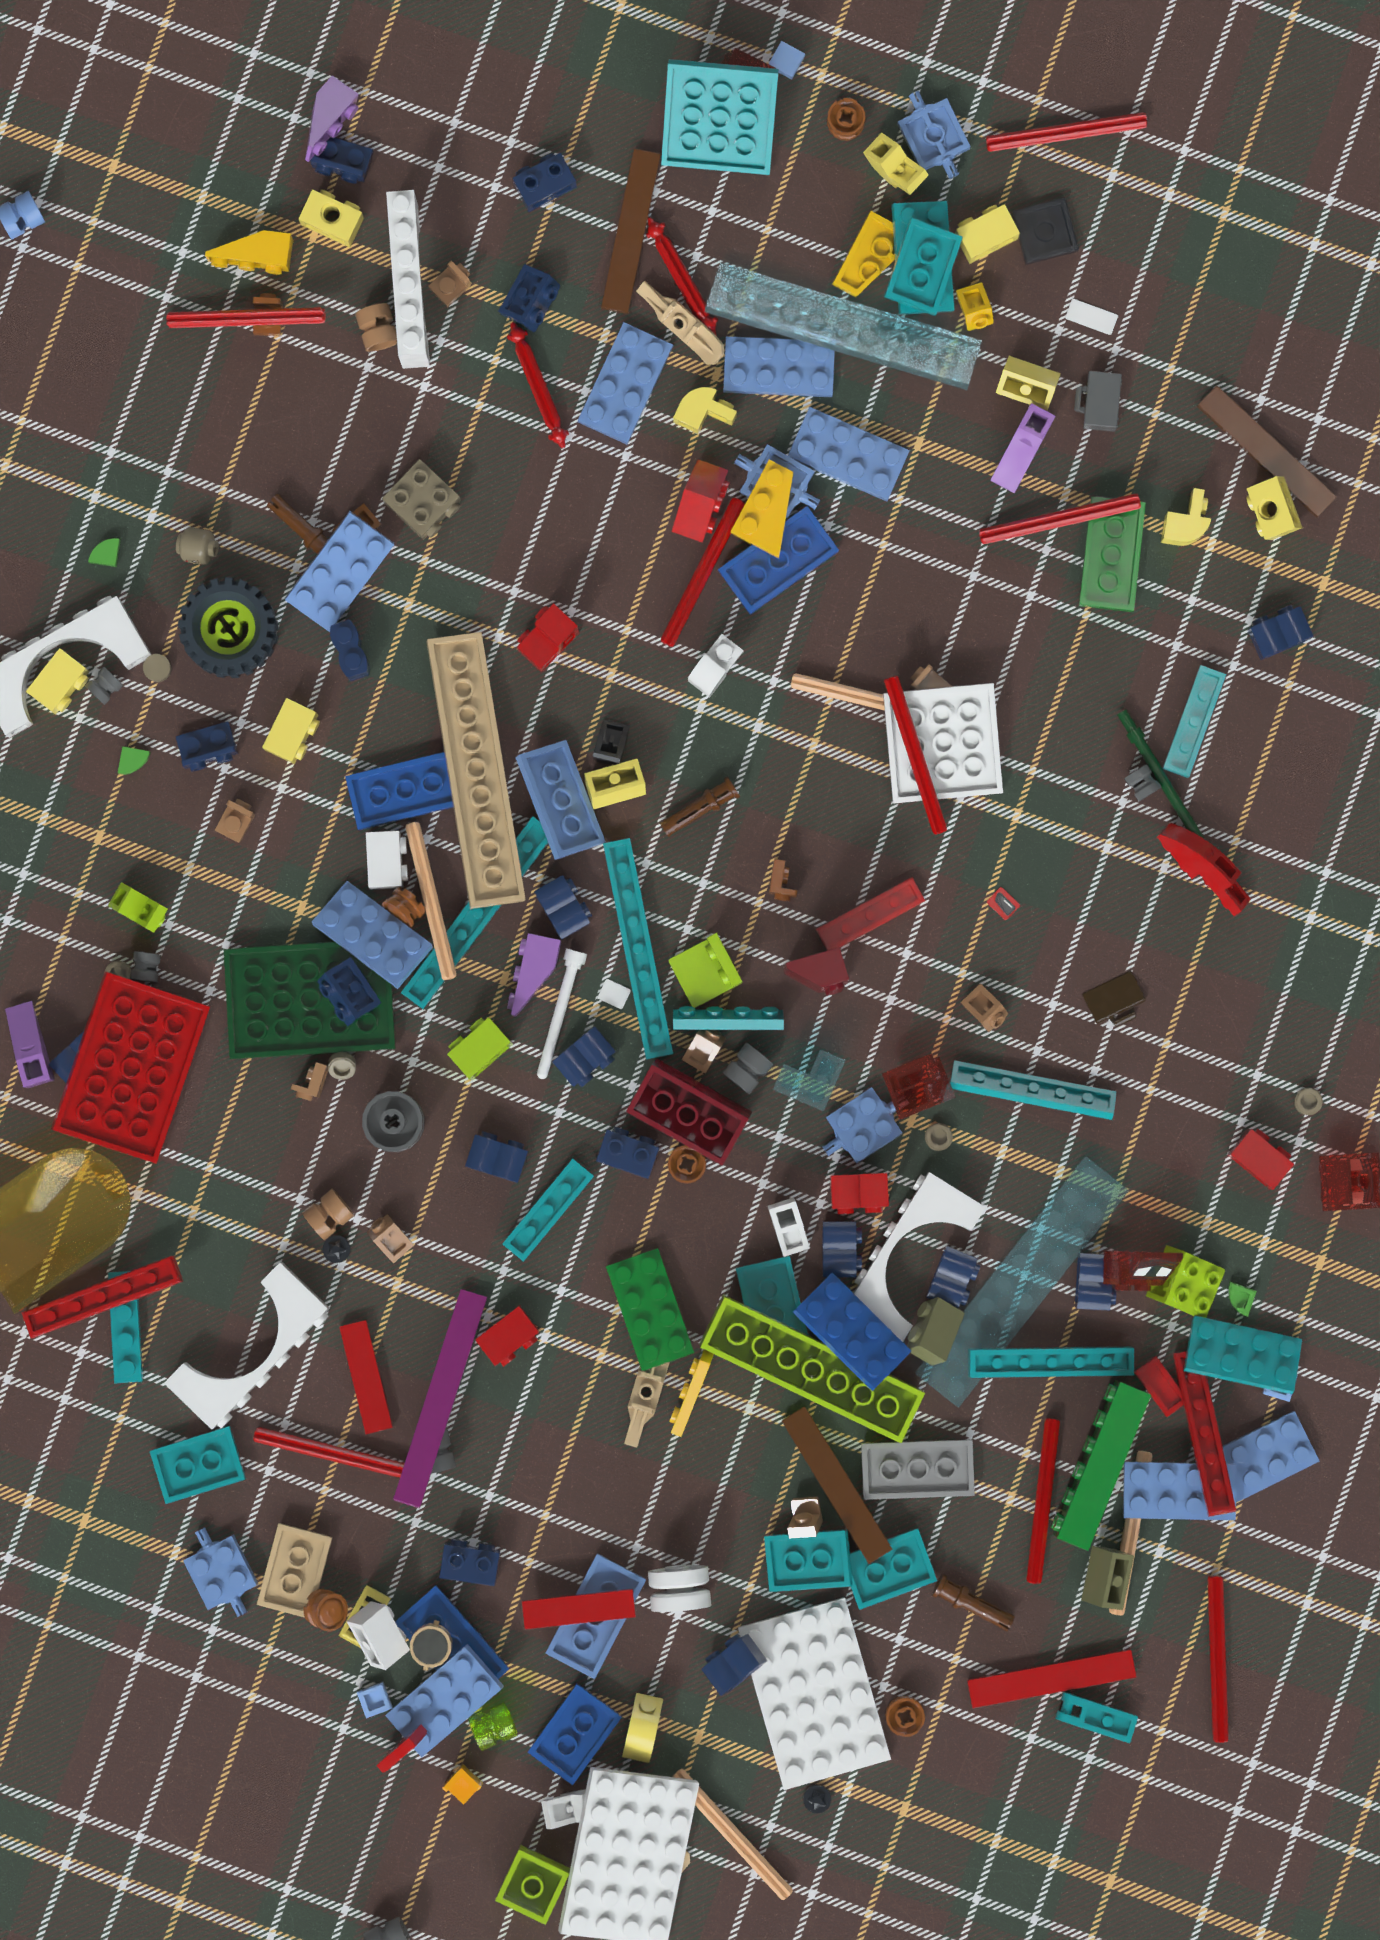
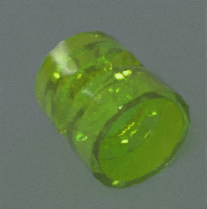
M504 1702L491 1707L488 1714L480 1712L468 1718L472 1733L481 1751L496 1746L499 1739L505 1742L518 1736L512 1716Z

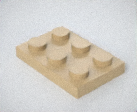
M279 1523L257 1605L305 1618L304 1606H307L308 1596L320 1587L333 1537Z

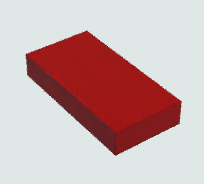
M1154 1356L1134 1371L1136 1377L1166 1417L1183 1406L1179 1386L1157 1356Z
M420 1724L391 1749L376 1766L382 1773L388 1771L418 1745L426 1736L427 1730Z

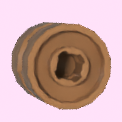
M388 303L371 305L355 313L359 329L364 330L361 337L365 351H379L397 344L396 327L390 324L393 316Z
M333 1188L320 1198L321 1203L319 1205L313 1203L302 1212L305 1219L323 1240H326L336 1231V1225H344L355 1216Z

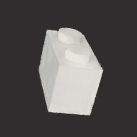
M399 831L367 832L366 847L369 888L371 890L391 889L398 886L404 888L403 881H408L407 865H402V854H407L406 837H401Z
M371 1601L347 1620V1623L370 1665L386 1670L410 1649L405 1642L406 1635L397 1627L393 1620L394 1613L385 1604Z

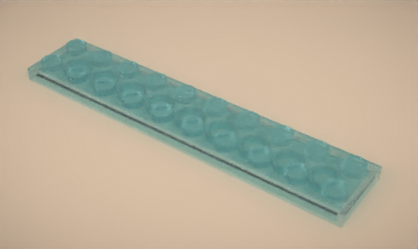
M724 263L719 265L705 307L706 313L965 390L968 389L982 342L979 339Z
M1085 1156L963 1310L965 1314L946 1362L932 1366L923 1361L915 1374L959 1408L982 1379L968 1377V1349L1006 1348L1129 1190Z

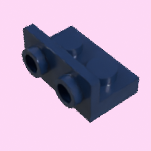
M330 137L326 141L327 145L324 151L319 156L315 154L310 160L312 167L315 168V172L325 176H330L331 173L341 176L342 180L356 184L357 181L365 182L374 151L368 147Z
M524 264L498 312L511 320L523 324L530 331L536 332L538 326L543 322L552 301L556 299L560 284L549 274Z
M228 721L176 736L182 758V766L185 769L190 768L191 772L206 768V763L217 761V764L233 760V755L238 754Z
M351 957L324 973L318 980L322 995L325 998H329L335 1007L334 1010L337 1017L344 1021L347 1026L353 1024L358 1018L381 1004V1001Z

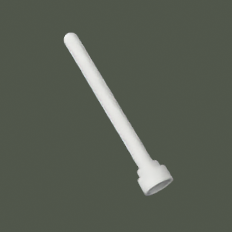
M570 949L565 951L563 959L566 960L565 966L567 968L537 1071V1076L540 1079H545L548 1076L577 969H581V965H585L587 954Z

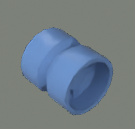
M29 191L15 197V203L13 204L6 202L0 205V220L11 240L24 234L26 227L33 229L45 223Z

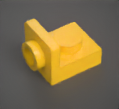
M982 282L956 290L957 299L964 314L968 331L981 329L993 324L992 307Z

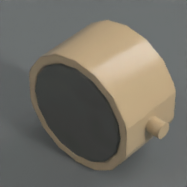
M434 1620V1623H428L417 1629L410 1641L412 1658L419 1665L423 1666V1670L428 1671L429 1667L434 1668L442 1665L448 1659L452 1650L453 1641L451 1635L445 1627L439 1625L440 1621Z

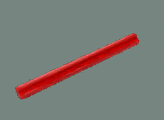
M1144 112L990 135L986 137V147L989 152L1143 129L1147 127V116Z
M321 307L167 313L166 322L170 328L319 324L325 322L326 313L325 309Z
M1131 494L980 529L979 536L982 544H988L1133 511L1141 508L1140 498L1138 494Z
M734 497L731 499L661 637L663 644L669 647L675 645L745 505L742 500Z
M892 676L886 678L884 683L932 832L935 835L947 831V826L899 677Z
M1047 1418L1044 1422L1026 1578L1027 1582L1032 1584H1041L1060 1428V1421L1052 1418Z
M261 1427L256 1428L253 1440L257 1443L399 1478L405 1464Z
M1212 1575L1208 1576L1212 1732L1214 1742L1225 1743L1228 1742L1229 1738L1224 1586L1222 1576Z

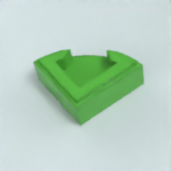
M113 538L99 543L91 552L88 562L117 567L121 540Z
M122 747L118 774L127 775L139 770L148 761L151 752Z
M1229 1282L1228 1296L1232 1306L1237 1312L1248 1317L1257 1291Z

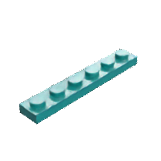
M955 1060L952 1066L949 1089L1112 1120L1117 1093L1116 1091Z
M1132 1346L968 1349V1377L1134 1375V1348Z

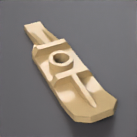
M644 281L636 292L655 310L659 321L695 351L706 365L717 364L724 355V344L676 299L662 296ZM676 319L683 321L682 328L677 326Z
M669 1363L643 1372L641 1367H639L628 1404L631 1422L624 1444L638 1447L644 1424L655 1414ZM649 1387L652 1390L651 1396L643 1397L641 1394L642 1388Z

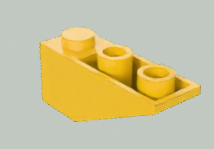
M263 230L206 251L205 257L208 262H211L212 266L227 268L228 264L238 265V268L244 271H255V268L266 269L265 272L280 275L282 271L289 272L293 238L290 233Z

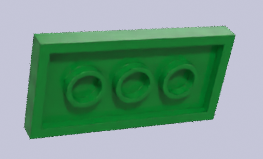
M1091 496L1090 504L1109 500L1111 498ZM1140 502L1141 508L1088 521L1079 606L1127 612L1134 611L1146 502Z
M658 1248L606 1266L642 1372L694 1354Z

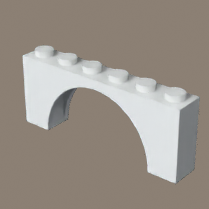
M414 190L386 192L398 356L403 369L430 367L420 275L418 203Z
M107 596L97 602L98 607L89 612L87 609L80 611L73 616L74 620L65 626L63 623L52 627L49 630L50 634L44 638L35 637L25 644L26 648L16 652L13 650L1 657L0 727L6 736L10 738L33 725L26 704L27 683L36 663L51 649L61 644L75 641L95 643L115 653L128 670L144 662L151 655L117 596L114 598Z
M930 1172L926 1176L922 1174L919 1176L913 1186V1189L916 1190L911 1200L906 1198L898 1210L902 1214L898 1222L894 1223L892 1221L883 1234L887 1237L882 1247L877 1245L869 1257L873 1261L868 1270L862 1269L854 1283L858 1284L854 1294L902 1342L913 1325L898 1313L887 1292L885 1272L893 1247L906 1233L927 1223H952L972 1231L986 1208Z
M280 1262L261 1282L271 1295L278 1314L277 1339L272 1352L264 1363L251 1373L241 1377L217 1378L206 1375L185 1362L164 1383L211 1429L216 1428L217 1425L223 1428L233 1417L230 1412L236 1406L241 1409L251 1399L252 1396L249 1392L256 1385L261 1388L271 1378L268 1372L275 1365L280 1368L291 1357L287 1352L294 1345L299 1348L310 1337L307 1334L313 1325L318 1328L329 1317L326 1312L330 1307L283 1262Z

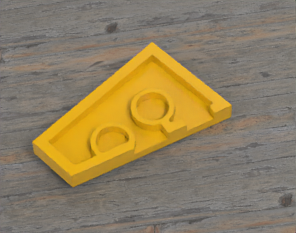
M873 211L868 213L832 285L857 297L895 260L893 223Z
M769 459L730 532L778 559L793 472Z
M703 1349L700 1360L694 1358L689 1374L693 1375L690 1384L684 1383L679 1398L684 1399L681 1408L675 1406L669 1421L674 1424L671 1433L680 1437L683 1434L714 1355Z

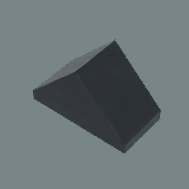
M603 719L593 752V760L609 765L620 764L630 725Z

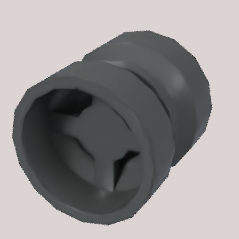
M105 667L98 672L96 680H90L85 685L104 705L110 700L111 693L119 691L124 686Z
M1148 764L1124 778L1127 785L1132 786L1135 790L1134 795L1138 802L1162 788L1158 780H1154L1151 776V769Z
M134 952L133 961L135 966L131 970L130 979L157 983L159 974L156 972L157 965L160 964L161 955Z

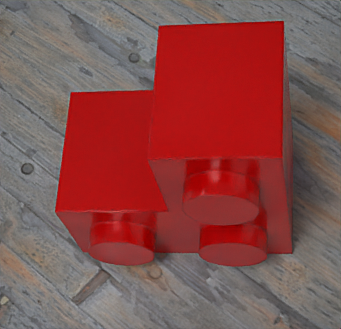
M697 459L685 486L672 532L702 543L706 533L712 534L717 518L712 517L713 513L719 512L723 498H725L730 482L725 481L728 474L727 469Z
M554 603L550 608L544 606L535 616L537 619L535 628L532 631L527 629L517 640L520 643L517 646V650L541 673L579 634L578 626Z
M887 1173L830 1176L831 1209H837L838 1214H854V1208H865V1213L883 1212V1207H889Z

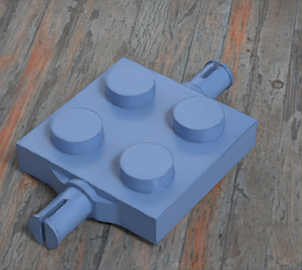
M916 91L915 94H910L909 98L914 105L915 111L910 116L899 120L897 125L915 162L925 170L943 165L949 179H952L953 176H958L959 172L952 160L957 155L970 150L971 146L948 99L946 98L935 104L925 105L919 91Z
M768 444L761 456L754 462L741 454L738 455L734 464L748 471L747 480L740 490L742 495L749 498L770 459L793 472L786 520L800 502L813 508V510L816 509L820 499L807 493L808 483L815 471Z
M871 1087L826 1117L834 1130L835 1139L822 1146V1148L829 1157L842 1147L849 1152L855 1163L858 1164L903 1134L894 1120L893 1113L906 1106L905 1101L899 1095V1097L886 1104Z
M205 1527L195 1532L202 1548L196 1554L183 1560L207 1610L219 1604L230 1602L237 1617L248 1612L240 1597L245 1591L257 1586L259 1583L234 1534L222 1541L212 1542Z

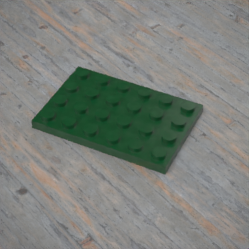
M336 942L223 949L229 1055L231 1060L396 1049L392 984ZM351 957L381 1001V1004L358 1018L353 1024L347 1026L344 1021L337 1017L334 1010L335 1007L329 998H325L322 995L318 980L324 973Z

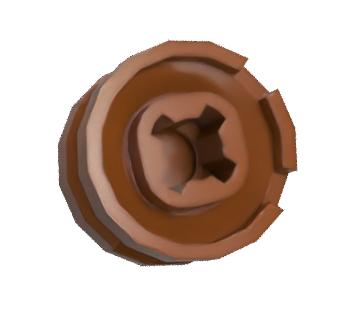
M843 98L835 101L830 106L827 117V126L830 133L840 140H852L862 133L865 125L863 106L852 98Z
M398 886L392 892L393 896L385 899L382 905L384 909L412 928L416 918H421L426 910L421 902L418 903L415 900L416 896L407 889L401 891L402 888Z
M686 1145L679 1146L669 1156V1172L674 1179L681 1183L696 1182L705 1172V1156Z
M322 1588L315 1590L308 1596L307 1606H304V1616L310 1625L327 1632L335 1631L342 1626L348 1615V1605L342 1595Z
M906 1695L898 1696L891 1700L886 1708L887 1725L896 1735L904 1737L913 1736L924 1725V1710L919 1701L913 1697Z

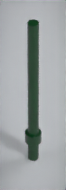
M1127 709L1117 714L1128 732L1127 738L1139 750L1146 764L1151 769L1152 774L1162 786L1163 792L1185 828L1205 839L1145 741L1144 737L1146 735L1141 727L1137 728Z

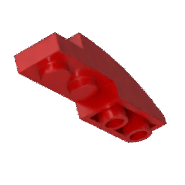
M1173 823L1166 825L1157 838L1161 841L1163 848L1169 851L1178 862L1181 870L1186 872L1191 879L1200 874L1204 883L1213 890L1221 900L1222 905L1233 916L1242 912L1251 900L1236 881L1242 872L1220 850L1199 835Z

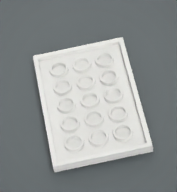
M845 1597L738 1627L740 1637L749 1634L768 1660L751 1676L784 1790L891 1760Z
M590 1767L558 1928L560 1934L609 1940H668L699 1783L696 1780Z

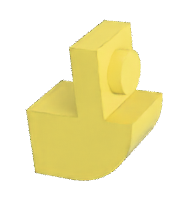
M883 133L863 152L873 168L894 188H901L909 195L928 176L923 167L906 156L898 143Z
M701 387L690 391L684 396L673 417V423L698 434L707 415L732 426L737 417V411L733 410L734 406L727 401L721 399L718 402L714 401L717 395L716 389Z
M1196 488L1192 490L1187 515L1167 512L1164 518L1161 543L1185 546L1196 542L1203 536L1211 522V518L1201 517V514H1206L1208 498H1204L1205 490Z
M636 1693L622 1757L646 1763L650 1762L663 1703L662 1698Z

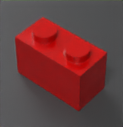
M1258 1128L1256 1131L1248 1129L1227 1155L1269 1190H1274L1293 1167L1294 1163L1289 1160L1292 1156L1282 1147L1278 1146L1275 1149L1268 1143L1270 1138Z
M518 1306L476 1338L475 1341L494 1366L501 1363L504 1367L516 1358V1355L513 1353L521 1346L526 1350L537 1342L538 1338L535 1335L540 1331L523 1308Z

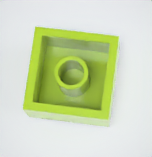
M482 1017L469 1028L472 1032L465 1039L459 1036L448 1046L451 1051L447 1055L471 1081L513 1045L489 1017L486 1020Z
M520 1845L495 1901L546 1925L569 1876L570 1868Z

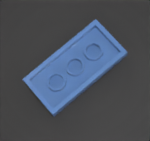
M623 322L579 416L578 423L628 445L672 351L673 344Z
M726 337L723 393L832 397L835 341Z
M809 407L788 456L806 467L887 502L910 450Z
M349 511L285 597V601L330 632L331 625L337 623L392 549L394 542Z
M567 740L515 757L555 860L606 842Z
M348 881L345 882L312 921L313 926L397 989L433 948L430 942Z
M1295 1411L1222 1446L1226 1464H1236V1503L1319 1462Z
M1124 1462L1123 1518L1236 1520V1512L1208 1517L1196 1463ZM1226 1464L1236 1506V1464Z
M597 1553L576 1595L633 1589L635 1602L646 1578ZM626 1618L561 1625L555 1633L546 1654L595 1679Z
M467 1644L385 1716L404 1738L422 1724L427 1730V1734L414 1747L415 1751L422 1758L497 1694L504 1685Z

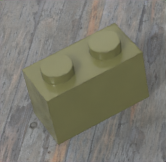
M939 1297L923 1302L917 1312V1316H919L917 1322L908 1334L909 1342L907 1347L911 1350L910 1353L932 1366L946 1362L965 1313Z
M1092 1546L1081 1600L1102 1608L1123 1610L1134 1555L1114 1548Z

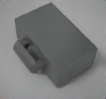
M1089 371L1087 386L1076 388L1074 410L1084 414L1083 429L1116 431L1119 420L1122 374ZM1081 392H1086L1085 407H1080Z

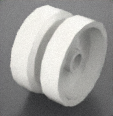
M674 1565L648 1571L650 1587L654 1589H667V1591L656 1592L650 1596L651 1611L675 1612L711 1606L710 1591L704 1588H693L694 1586L704 1585L709 1581L708 1566Z

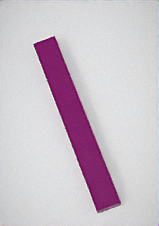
M460 1290L393 1501L419 1509L421 1507L486 1304L487 1297Z

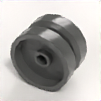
M387 1091L376 1095L367 1104L362 1117V1127L366 1138L375 1147L386 1152H402L412 1148L420 1140L425 1129V1116L421 1106L414 1098L401 1092ZM392 1117L398 1118L399 1125L397 1127L390 1126L389 1120Z

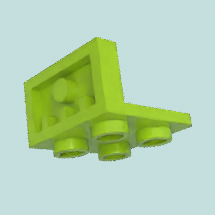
M717 933L669 959L670 966L691 1006L694 1008L742 984V980Z
M1166 1245L1160 1260L1176 1263V1265L1169 1262H1159L1175 1267L1158 1264V1266H1165L1173 1270L1167 1277H1153L1166 1279H1152L1146 1296L1192 1316L1206 1318L1225 1269Z

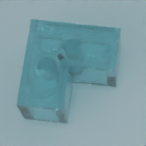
M820 1049L809 1074L783 1064L773 1091L824 1112L846 1060Z

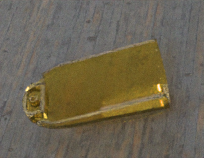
M62 1149L45 1156L0 1188V1291L14 1314L23 1310L103 1253L123 1233L130 1215V1192L121 1171L105 1156L86 1149Z

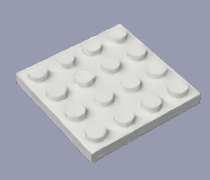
M994 683L903 691L937 798L945 799L1003 793ZM883 693L893 803L922 801L888 693Z

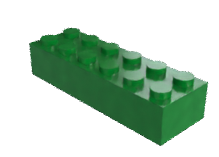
M1117 1380L1114 1381L1113 1385L1108 1384L1103 1395V1399L1106 1400L1103 1410H1097L1092 1425L1096 1426L1092 1436L1088 1435L1082 1447V1451L1085 1452L1082 1462L1077 1461L1071 1476L1075 1480L1072 1487H1066L1061 1502L1064 1504L1062 1512L1061 1514L1056 1512L1050 1528L1054 1530L1053 1535L1056 1538L1089 1551L1150 1400V1394Z

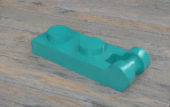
M1063 1692L1061 1698L1063 1704L1061 1710H1057L1055 1719L1123 1742H1131L1138 1720L1137 1715ZM1074 1705L1081 1707L1079 1717L1071 1714Z

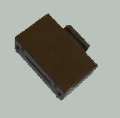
M1132 971L1082 994L1095 1023L1099 1024L1110 1019L1115 1027L1135 1019L1134 1006L1146 1000ZM1129 1009L1130 1014L1115 1020V1015Z

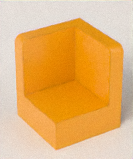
M462 1764L444 1783L442 1789L446 1792L449 1790L464 1805L482 1787L483 1782Z

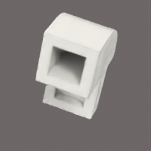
M721 634L695 666L688 677V682L710 698L725 679L727 672L741 656L743 650Z
M794 1197L768 1205L783 1256L810 1249Z
M586 1789L560 1794L558 1797L541 1801L546 1829H554L576 1822L579 1823Z

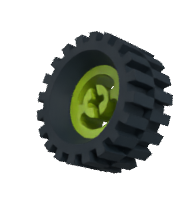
M225 577V581H219L216 578L210 580L211 584L208 586L201 584L197 587L199 591L195 595L190 593L186 598L189 602L186 607L182 605L180 611L182 619L178 620V628L181 630L179 637L185 647L184 650L204 671L209 674L213 673L217 677L225 678V676H230L233 679L240 678L239 675L243 673L246 675L254 673L252 669L257 666L261 668L266 664L264 662L265 658L272 656L274 652L272 649L273 644H277L278 636L276 629L279 628L272 606L260 590L255 586H250L241 579L238 582L234 581L233 578ZM232 610L239 612L236 617L231 615H224L223 617L230 626L234 625L233 630L239 638L243 635V625L248 624V634L245 640L232 648L221 647L220 643L223 641L227 643H235L236 641L228 632L224 633L226 629L219 620L216 622V632L211 634L210 627L214 618L224 611Z

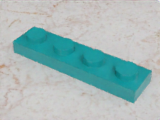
M1202 665L1199 666L1162 769L1186 778L1190 777L1226 674Z
M684 1006L679 1009H673V1029L784 1030L783 1010H778L776 1007L750 1010L748 1007L741 1006L734 1008V1010H723L721 1007L712 1006L706 1010H695L694 1007Z
M572 1159L503 1242V1245L524 1262L594 1176Z
M130 1271L109 1272L108 1280ZM139 1299L110 1309L114 1383L143 1381Z

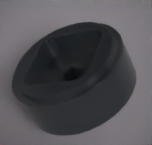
M339 1235L331 1236L324 1242L323 1254L328 1261L341 1263L349 1257L351 1245L345 1237Z
M814 1784L805 1790L803 1802L810 1812L819 1814L829 1808L831 1795L825 1786Z

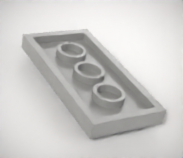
M972 1439L861 1443L864 1500L975 1496Z

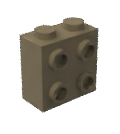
M420 459L382 498L384 504L423 540L427 536L432 538L441 529L440 522L446 516L451 518L461 507L459 505L461 501L460 496Z

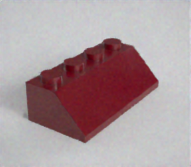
M840 947L786 962L784 966L785 975L818 993L825 992L826 996L842 992L849 981Z
M657 1058L652 1063L626 1110L627 1113L722 1166L752 1114L750 1110Z

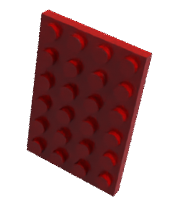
M105 971L51 1129L157 1164L210 1007Z

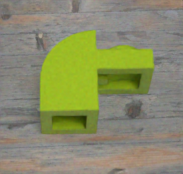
M122 882L108 904V907L153 933L163 924L165 913L168 910L166 907Z

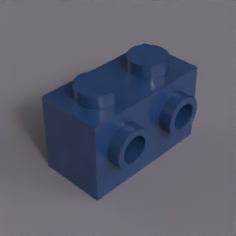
M561 152L557 155L550 153L539 160L540 163L532 168L525 166L515 173L516 176L512 178L513 184L528 212L577 188L576 180Z
M615 1126L613 1131L606 1130L596 1161L649 1179L659 1151V1147L654 1146L656 1141L641 1135L639 1140L628 1137L629 1131Z
M451 1539V1543L444 1544L439 1578L495 1586L501 1552L495 1550V1545L479 1543L478 1547L467 1546L468 1541Z

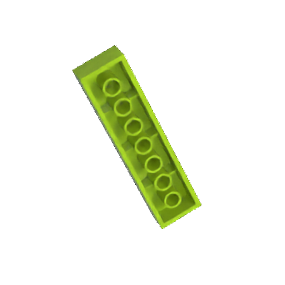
M722 1295L699 1343L700 1348L899 1443H902L925 1395L923 1390L890 1374L871 1391L823 1342L725 1295Z

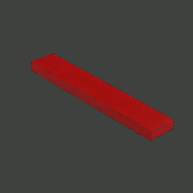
M174 1255L21 1313L31 1339L184 1281Z
M1187 1351L1174 1353L1173 1359L1207 1515L1210 1517L1236 1512L1207 1376L1184 1371Z
M1127 1649L968 1679L967 1684L972 1708L1136 1678L1132 1651Z

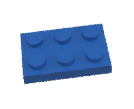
M577 1683L530 1747L528 1753L573 1785L622 1716Z

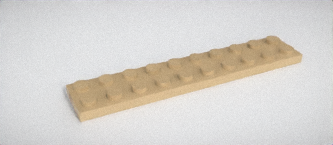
M482 632L427 639L470 909L525 901V893Z

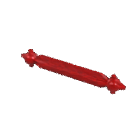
M651 217L648 218L647 238H655V246L693 315L716 335V322H718L717 317H709V308L670 238L663 234L664 227H666L665 223L655 222Z
M515 322L510 323L511 331L507 335V339L516 343L515 352L544 422L551 430L548 439L558 443L563 449L566 447L565 440L569 432L560 427L561 419L533 351L524 340L528 332L518 327Z

